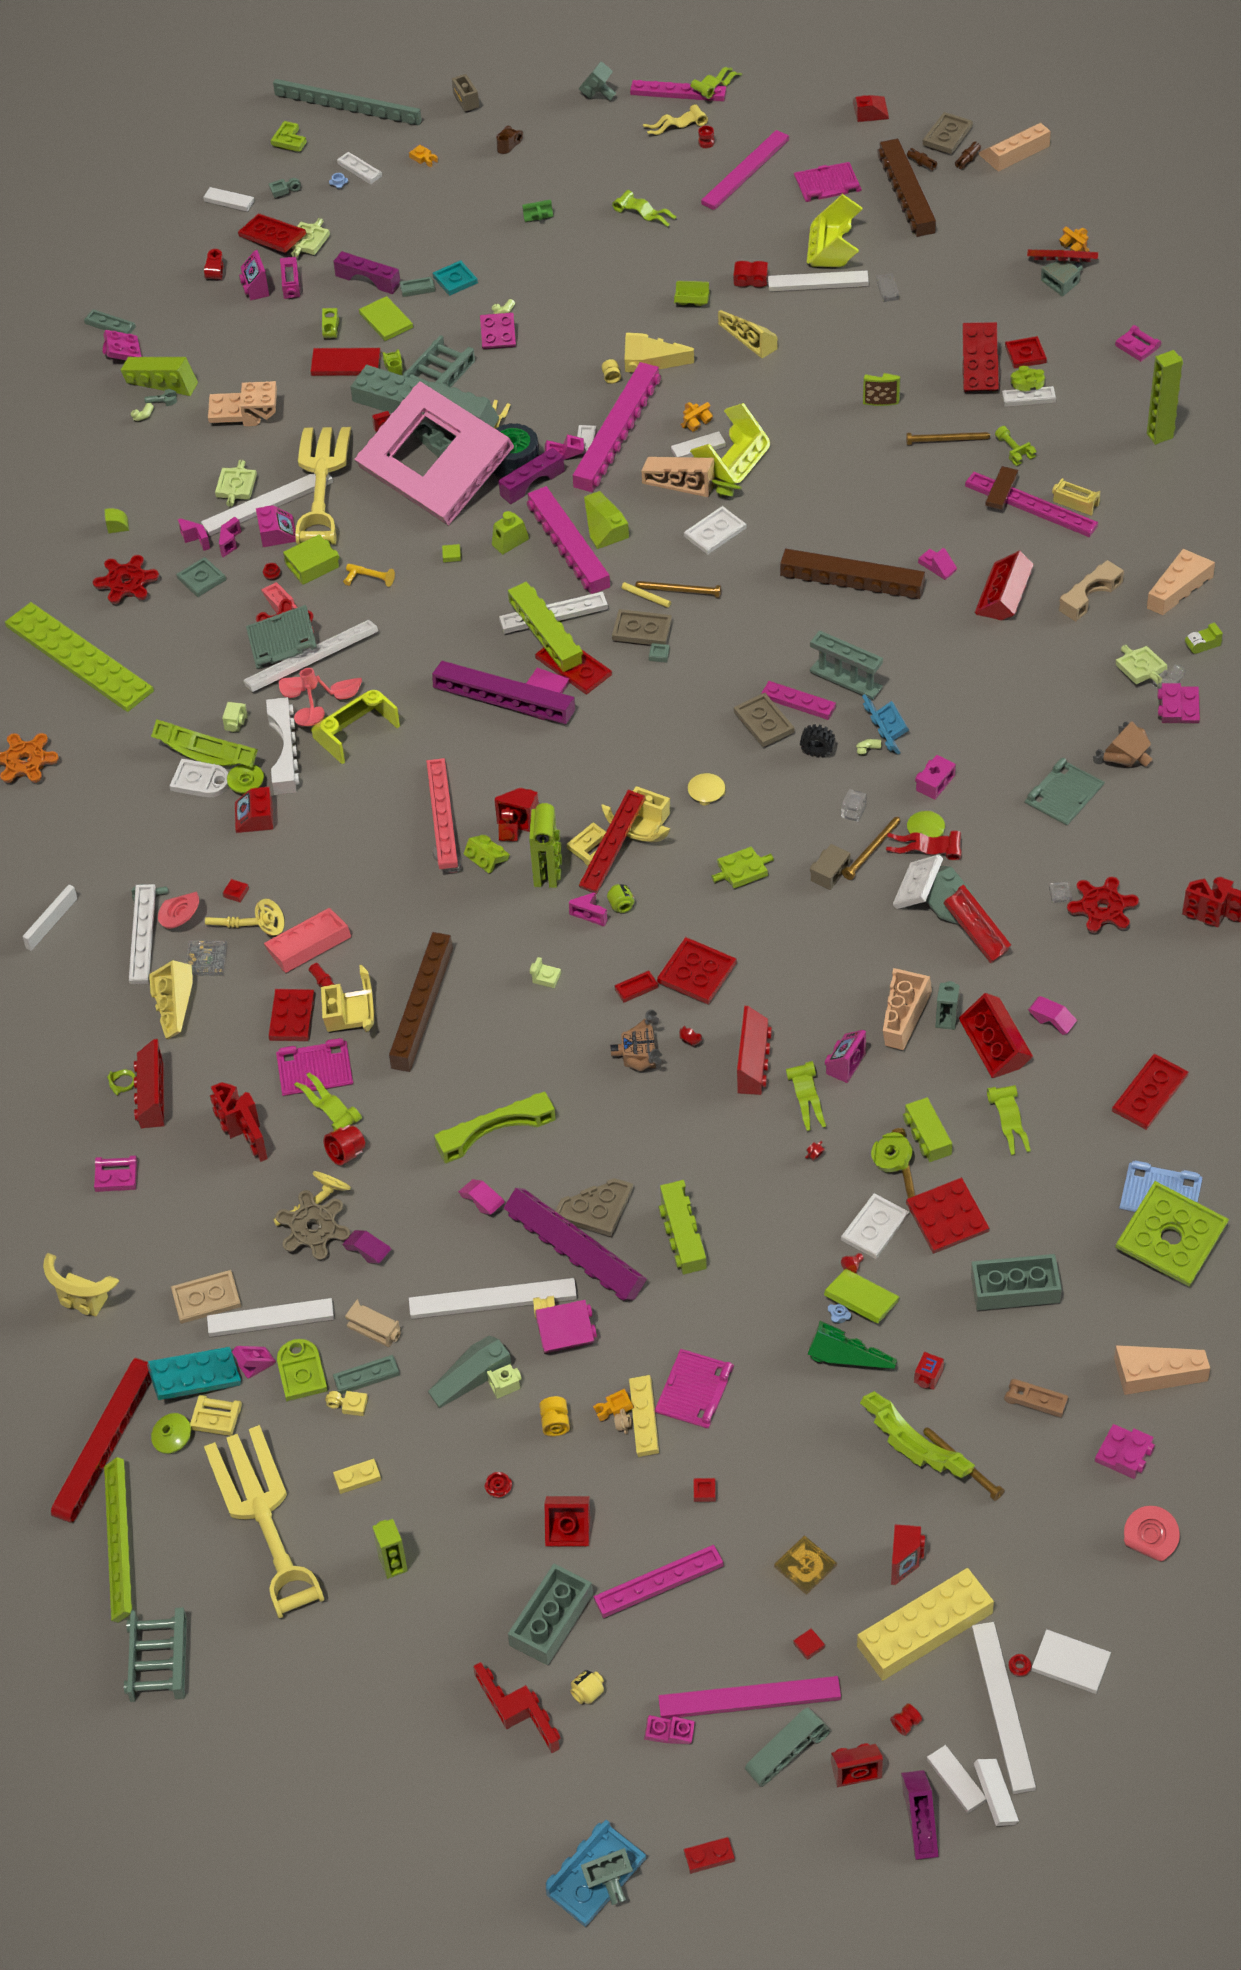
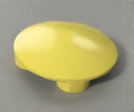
M703 773L690 780L688 793L693 799L699 801L701 805H708L725 794V784L719 776Z

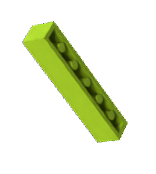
M1174 350L1155 356L1146 433L1155 445L1174 437L1183 365L1182 357L1178 356Z
M526 581L509 589V603L559 668L565 672L581 664V655H583L581 647L574 643L570 633H566L563 624L555 619L553 611L548 610L545 601L537 596L535 588L533 586L530 587Z

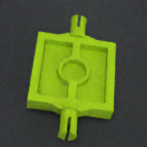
M751 846L718 858L717 864L721 872L711 875L714 883L725 879L734 889L768 876V870L764 864L774 861L771 853L760 857Z

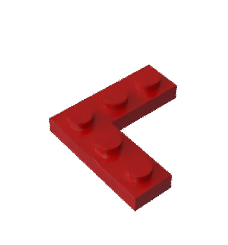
M1028 249L1027 256L1034 257V260H1044V257H1046V260L1056 261V257H1058L1059 261H1068V258H1070L1069 261H1080L1081 258V262H1091V259H1098V252Z

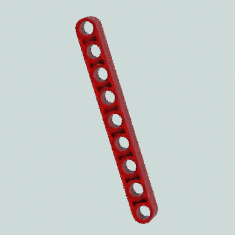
M134 1358L55 1499L51 1508V1516L70 1523L76 1520L152 1381L147 1366L148 1361Z

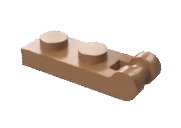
M1017 1379L1010 1381V1390L1006 1392L1004 1397L1007 1403H1017L1062 1418L1068 1401L1067 1395Z

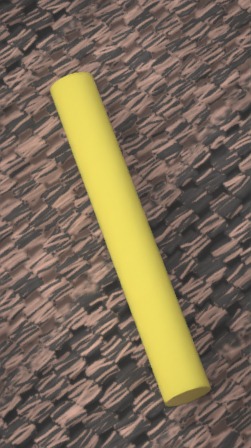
M624 582L621 588L667 608L671 605L669 600Z

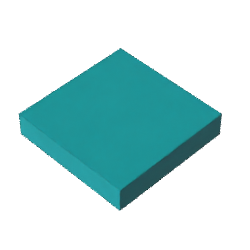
M461 260L433 272V278L449 296L478 284L477 277Z

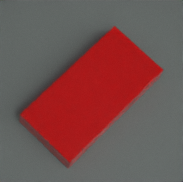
M646 971L614 986L615 991L623 1003L657 989L658 983L651 972Z

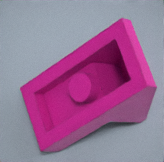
M942 548L937 553L929 549L918 558L920 565L944 580L957 571L956 565L945 548Z
M590 893L569 901V915L601 926H605L607 923V909L596 905V893Z
M236 1346L232 1351L237 1359L238 1366L247 1378L257 1375L276 1362L266 1347Z

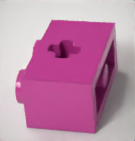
M936 755L927 762L925 769L917 774L915 778L916 791L936 800L955 777L956 764Z

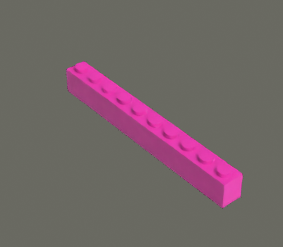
M642 362L638 364L573 473L574 488L593 493L596 486H599L602 476L606 474L609 464L614 460V455L620 451L623 440L627 439L628 432L633 428L636 418L640 417L642 408L647 405L649 396L653 395L656 384L660 383L659 367Z

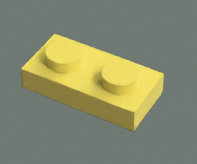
M374 1459L333 1472L340 1494L381 1481V1476Z

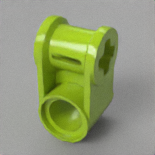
M399 349L390 353L382 352L387 371L403 375Z

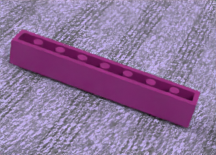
M442 660L432 673L433 688L567 724L575 712V697Z
M523 1188L514 1189L504 1206V1209L509 1212V1217L516 1221L520 1220L524 1223L523 1227L528 1231H535L539 1234L538 1238L548 1244L551 1243L556 1252L562 1255L566 1254L570 1257L569 1261L585 1268L584 1272L594 1278L597 1277L601 1280L599 1283L608 1289L612 1288L616 1291L615 1295L620 1299L635 1300L647 1280L646 1277L529 1191Z

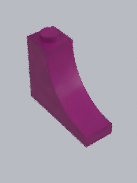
M924 1770L901 1773L903 1795L909 1816L915 1860L939 1857L932 1789Z

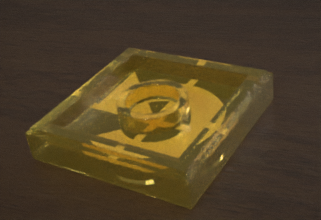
M805 1535L774 1564V1567L806 1595L837 1566L836 1561Z

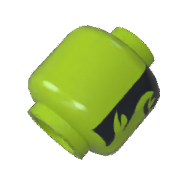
M624 884L612 886L607 893V900L615 912H628L635 902L630 888Z

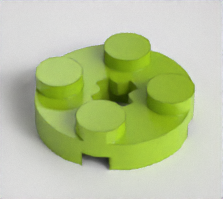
M1020 366L1019 370L1011 374L1010 383L1013 384L1015 389L1020 391H1030L1034 387H1036V390L1040 389L1045 384L1044 370Z
M896 1132L887 1133L882 1136L883 1138L879 1142L876 1141L874 1143L871 1157L879 1170L896 1172L908 1167V1162L912 1157V1146L902 1134ZM892 1149H894L896 1151L895 1154L890 1156L888 1152H891Z

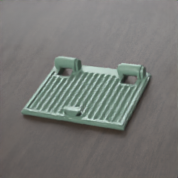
M306 605L246 626L256 669L263 668L262 664L268 662L274 664L302 654L304 649L310 648L313 650L317 648Z
M1060 758L1047 777L1028 794L1025 803L1068 825L1105 782L1068 763L1065 758ZM1062 767L1068 770L1065 775L1060 772ZM1037 795L1043 798L1040 803L1035 800Z

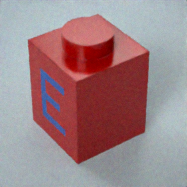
M924 1352L915 1370L914 1383L922 1388L934 1390L943 1372L944 1359Z

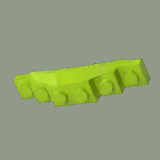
M156 719L151 737L162 740L172 749L191 759L219 766L242 764L253 767L258 752L255 748L211 737Z
M875 1391L863 1396L860 1404L868 1412L876 1415L873 1423L879 1426L883 1432L890 1435L887 1442L895 1450L907 1456L911 1462L920 1467L928 1463L940 1473L949 1469L953 1475L960 1478L973 1471L975 1465L960 1452L943 1449L915 1431L899 1414L891 1401L883 1398Z

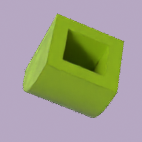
M114 508L104 509L108 534L129 531L128 517L123 511Z

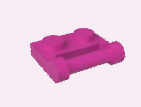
M1133 325L1127 333L1116 340L1115 346L1142 362L1161 346V341L1150 337L1139 330L1138 326ZM1135 336L1139 337L1140 339L1144 340L1145 342H1147V343L1150 344V345H1149V346L1146 345V344L1143 343L1142 341H1140V340H1138L1137 338H1135Z
M136 1155L129 1158H95V1192L136 1190ZM130 1166L129 1169L103 1170V1167Z

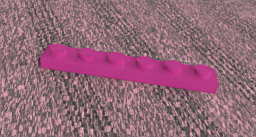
M633 80L630 95L724 102L726 86L717 85L714 88L712 97L708 99L702 96V93L690 87L691 84Z
M711 1545L595 1595L594 1601L602 1617L605 1618L723 1567V1561L715 1546Z

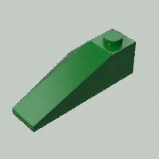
M822 1321L817 1326L808 1350V1355L817 1362L825 1361L827 1363L894 1369L897 1361L896 1358L877 1348H866L862 1340L858 1338H847L845 1331Z

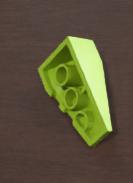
M601 491L584 496L589 536L596 549L629 538L627 520L621 511Z

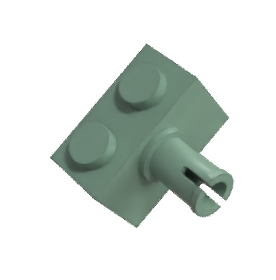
M601 61L578 89L589 99L596 92L600 91L610 101L616 92L605 83L613 71Z
M625 1848L581 1865L589 1889L600 1884L605 1885L612 1905L618 1903L615 1893H617L620 1902L626 1900L619 1879L621 1876L633 1872Z

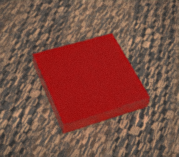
M1038 336L1005 342V348L1014 369L1020 366L1047 363V357Z

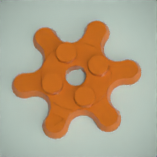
M40 733L31 741H23L18 734H10L7 737V742L10 745L9 749L0 752V765L6 766V769L0 774L1 780L5 783H10L15 777L26 775L31 782H39L42 776L39 770L43 768V765L56 764L59 758L56 752H46L42 749L47 744V735ZM27 757V762L25 760H21V758Z

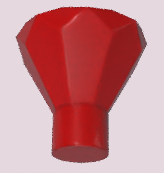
M857 1253L855 1256L842 1257V1268L856 1273L859 1263L863 1260V1255Z

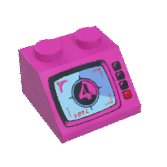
M255 250L240 267L241 274H239L240 283L244 284V294H248L250 301L269 296L266 272L258 250Z
M274 505L256 508L263 547L296 542V531L292 514Z
M865 1030L846 1033L841 1040H837L833 1053L826 1057L824 1063L827 1075L846 1083L849 1082L866 1055Z

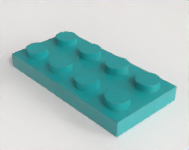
M230 1347L148 1361L147 1365L158 1400L240 1386L241 1383Z

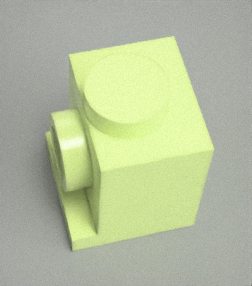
M227 702L222 718L226 731L239 732L241 725H244L245 719L248 717L246 704Z
M511 1364L493 1372L491 1370L487 1371L488 1383L497 1399L520 1389L519 1380H522L520 1372L517 1368L513 1369Z

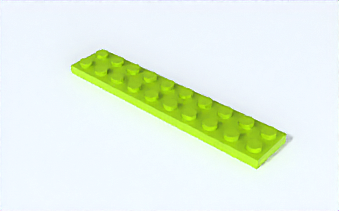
M32 602L5 621V626L126 712H129L154 692L153 686Z

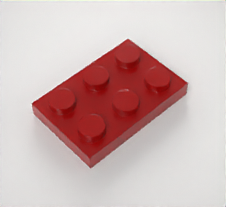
M275 989L269 1041L309 1040L315 996L314 990Z

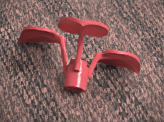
M305 668L301 670L300 677L279 679V689L281 694L288 698L297 697L302 691L307 689L310 708H303L297 711L294 720L299 726H312L320 722L325 714L322 707H314L311 690L317 687L318 682L330 695L334 694L336 699H348L358 692L362 678L339 681L333 684L330 690L319 676H315L312 668Z

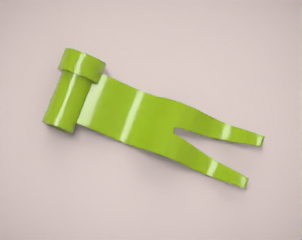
M724 67L717 77L707 75L701 82L694 79L690 87L709 99L714 93V88L719 83L727 86L735 75L741 76L742 73L733 71L722 81L725 73L728 70H733L732 68Z
M626 190L620 198H617L612 203L613 209L617 212H622L625 208L635 209L646 221L658 219L667 227L670 224L661 215L657 214L665 213L672 219H676V216L668 209L663 208L657 211L645 199L633 198L634 194L630 190Z
M813 1061L805 1062V1065L787 1068L788 1080H793L806 1131L810 1130L809 1101L812 1104L818 1122L822 1128L826 1127L820 1100L813 1081V1077L816 1076Z
M310 1072L306 1075L313 1082L322 1099H319L306 1085L298 1082L294 1084L305 1093L316 1108H320L333 1122L331 1126L334 1130L340 1127L344 1128L353 1123L356 1124L362 1119L361 1114L355 1107L351 1106L347 1109L337 1096L331 1095L321 1081Z
M1016 1086L987 1088V1098L989 1103H995L998 1109L1002 1132L1007 1138L1010 1154H1015L1012 1130L1021 1137L1026 1152H1030L1028 1136L1022 1128L1020 1111L1014 1097L1018 1096Z

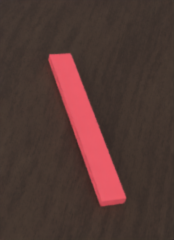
M445 758L426 760L439 869L456 868L458 863Z

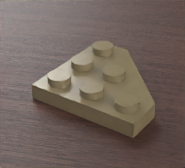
M616 1178L610 1179L606 1184L598 1187L592 1186L580 1191V1194L573 1197L561 1198L555 1211L577 1227L611 1237L631 1195L633 1184Z

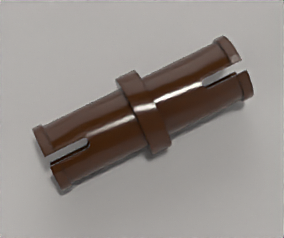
M974 141L955 161V166L963 169L968 162L974 159V155L981 149V145Z
M914 148L908 150L907 157L916 161L918 165L925 166L931 171L937 167V161L929 158L927 154L920 153Z

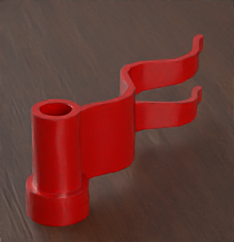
M950 831L949 836L928 837L918 832L906 836L887 833L888 838L899 842H916L901 848L886 847V851L903 854L917 850L927 855L946 854V858L949 860L961 859V832Z

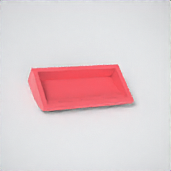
M328 908L264 943V946L279 967L287 973L351 938L348 925Z

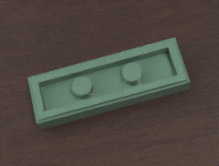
M94 309L84 319L85 324L102 330L131 334L136 328L134 322Z
M393 1355L333 1374V1379L338 1392L342 1395L346 1391H354L400 1376Z

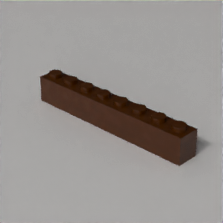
M899 139L880 142V148L877 150L878 158L882 159L883 169H886L887 177L891 179L892 189L896 190V197L898 200L900 199L902 210H905L906 220L910 221L911 231L915 232L916 237L935 234L936 219Z
M786 548L780 562V576L920 599L925 584V571Z
M436 932L431 934L389 1053L391 1069L411 1071L453 950L451 935Z

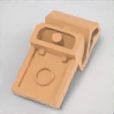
M276 381L242 383L241 393L210 394L209 423L243 421V426H257L260 423L261 417L267 420L276 413Z

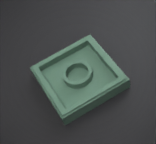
M206 557L176 574L177 579L197 597L226 581V576Z

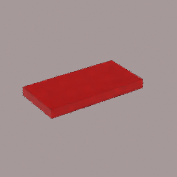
M259 213L238 231L239 237L285 253L307 234L303 228Z
M313 348L311 376H357L366 365L379 368L380 348Z
M542 648L535 654V658L556 674L569 678L570 684L586 695L612 676V670L583 650V655H581L582 663L565 672L559 668L545 648Z
M1153 1054L1114 1104L1112 1112L1147 1130L1188 1077L1189 1072Z

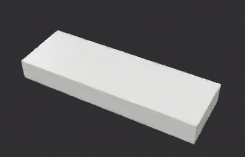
M350 152L337 159L338 165L369 184L382 177L381 171Z
M212 187L208 189L203 197L204 202L247 212L254 203V197Z
M1053 386L1042 387L1037 390L1036 388H1031L1030 391H1020L1017 389L1002 391L1004 407L1056 403Z
M718 431L671 446V451L675 457H694L690 452L693 448L710 443L713 449L717 450L726 447V442Z
M946 1745L927 1756L929 1764L967 1813H970L987 1801L985 1795Z
M977 1759L974 1762V1766L995 1825H1016L1019 1820L997 1760Z

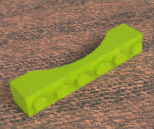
M545 1091L539 1094L536 1093L529 1098L515 1101L511 1105L498 1108L493 1112L480 1115L473 1120L462 1122L455 1127L434 1134L435 1145L446 1164L464 1157L468 1149L478 1139L494 1130L516 1125L538 1128L555 1121V1108Z

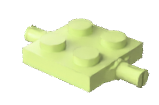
M318 218L314 224L299 223L297 227L305 229L307 234L291 247L294 249L291 253L293 257L297 258L300 252L315 255L330 236L328 229L320 227L324 223L322 218Z
M239 460L235 468H222L215 495L220 498H228L227 506L231 504L232 507L235 499L250 500L257 473L256 470L245 469L246 462L244 460L242 462Z
M1127 645L1121 647V651L1125 655L1116 659V666L1135 684L1149 678L1155 681L1156 684L1162 682V677L1158 674L1167 671V664L1150 648L1145 646L1137 650H1131Z

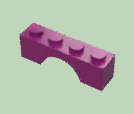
M343 251L333 261L336 277L350 281L354 275H363L372 280L378 290L394 294L400 286V274L397 268Z
M551 448L498 480L500 496L511 505L525 496L528 486L536 478L547 476L551 480L565 472L564 456L554 448Z

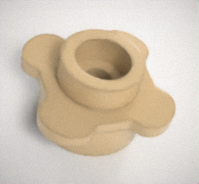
M621 1409L619 1414H615V1427L617 1431L624 1430V1433L628 1434V1428L632 1424L629 1414L626 1415L624 1409Z

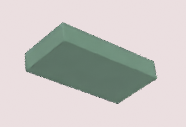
M432 277L399 282L402 297L435 292Z

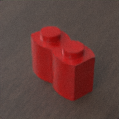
M735 262L733 274L735 286L746 287L751 285L763 287L767 285V262Z

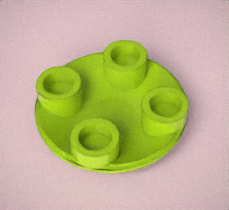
M920 811L908 819L907 829L910 834L918 832L928 837H939L944 834L945 822L935 812Z

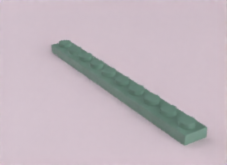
M275 79L273 82L276 96L420 125L422 122L421 110L418 108Z

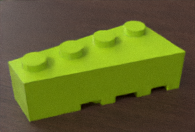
M128 357L120 370L128 384L162 391L171 389L176 391L177 394L187 396L192 395L198 384L186 357Z
M684 1180L660 1185L661 1205L658 1206L660 1217H664L666 1221L663 1222L665 1233L670 1234L671 1237L669 1239L671 1251L675 1250L676 1252L674 1256L676 1267H680L684 1275L707 1269L700 1234H696L697 1225L695 1217L692 1215L689 1196L685 1195L686 1185Z

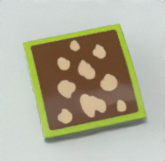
M884 373L882 377L865 374L863 379V404L873 406L899 404L900 376Z

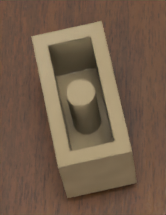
M467 74L452 78L453 94L463 110L469 111L478 108V91Z
M830 844L826 850L824 849L821 852L818 861L811 865V881L831 890L841 878L842 870L850 866V852Z

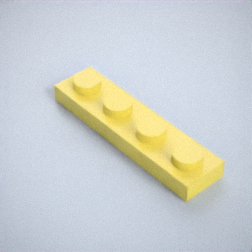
M650 1375L630 1378L631 1403L634 1407L632 1413L636 1453L638 1457L658 1454L659 1445L652 1379Z

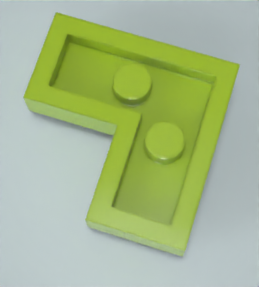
M284 121L272 137L271 145L300 152L307 141L306 137L295 135L299 130L298 124Z

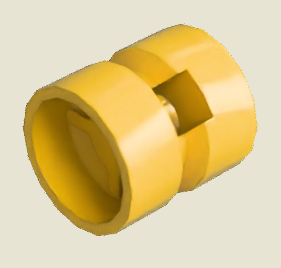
M558 1396L543 1399L539 1403L543 1433L554 1437L566 1434L570 1430L566 1400Z

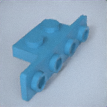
M864 694L862 696L865 701L863 705L868 712L872 713L870 718L874 724L879 725L880 728L877 729L882 738L887 739L885 742L887 748L890 751L894 750L897 755L901 752L894 740L909 731L898 709L891 701L879 710H876L872 701Z

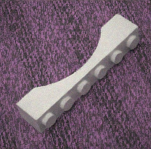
M288 697L266 700L269 726L277 731L284 742L281 756L271 768L274 795L297 792L296 785L299 784L298 773L295 774V771L298 770L297 759L294 760V757H297L296 745L293 746V743H296L295 732H292V729H295L294 718H291V715H294L293 704L289 705Z

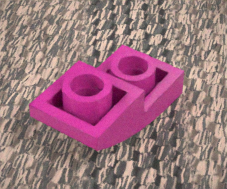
M649 1715L646 1722L644 1740L671 1744H691L695 1721L674 1716L669 1720Z

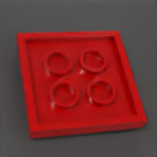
M685 937L657 977V983L709 1005L737 964V958Z
M962 1177L906 1199V1204L933 1254L989 1232L990 1228Z

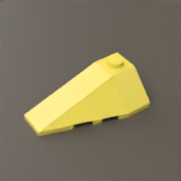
M722 310L718 311V324L759 357L764 358L777 350L778 338L775 333H772L765 327Z
M626 333L625 372H634L640 362L657 366L659 369L694 363V348L678 343H666L661 338L657 340L652 339L643 333Z
M174 960L149 974L150 993L156 999L157 1004L155 1008L156 1011H160V1023L166 1039H170L181 1032L193 984L192 966Z

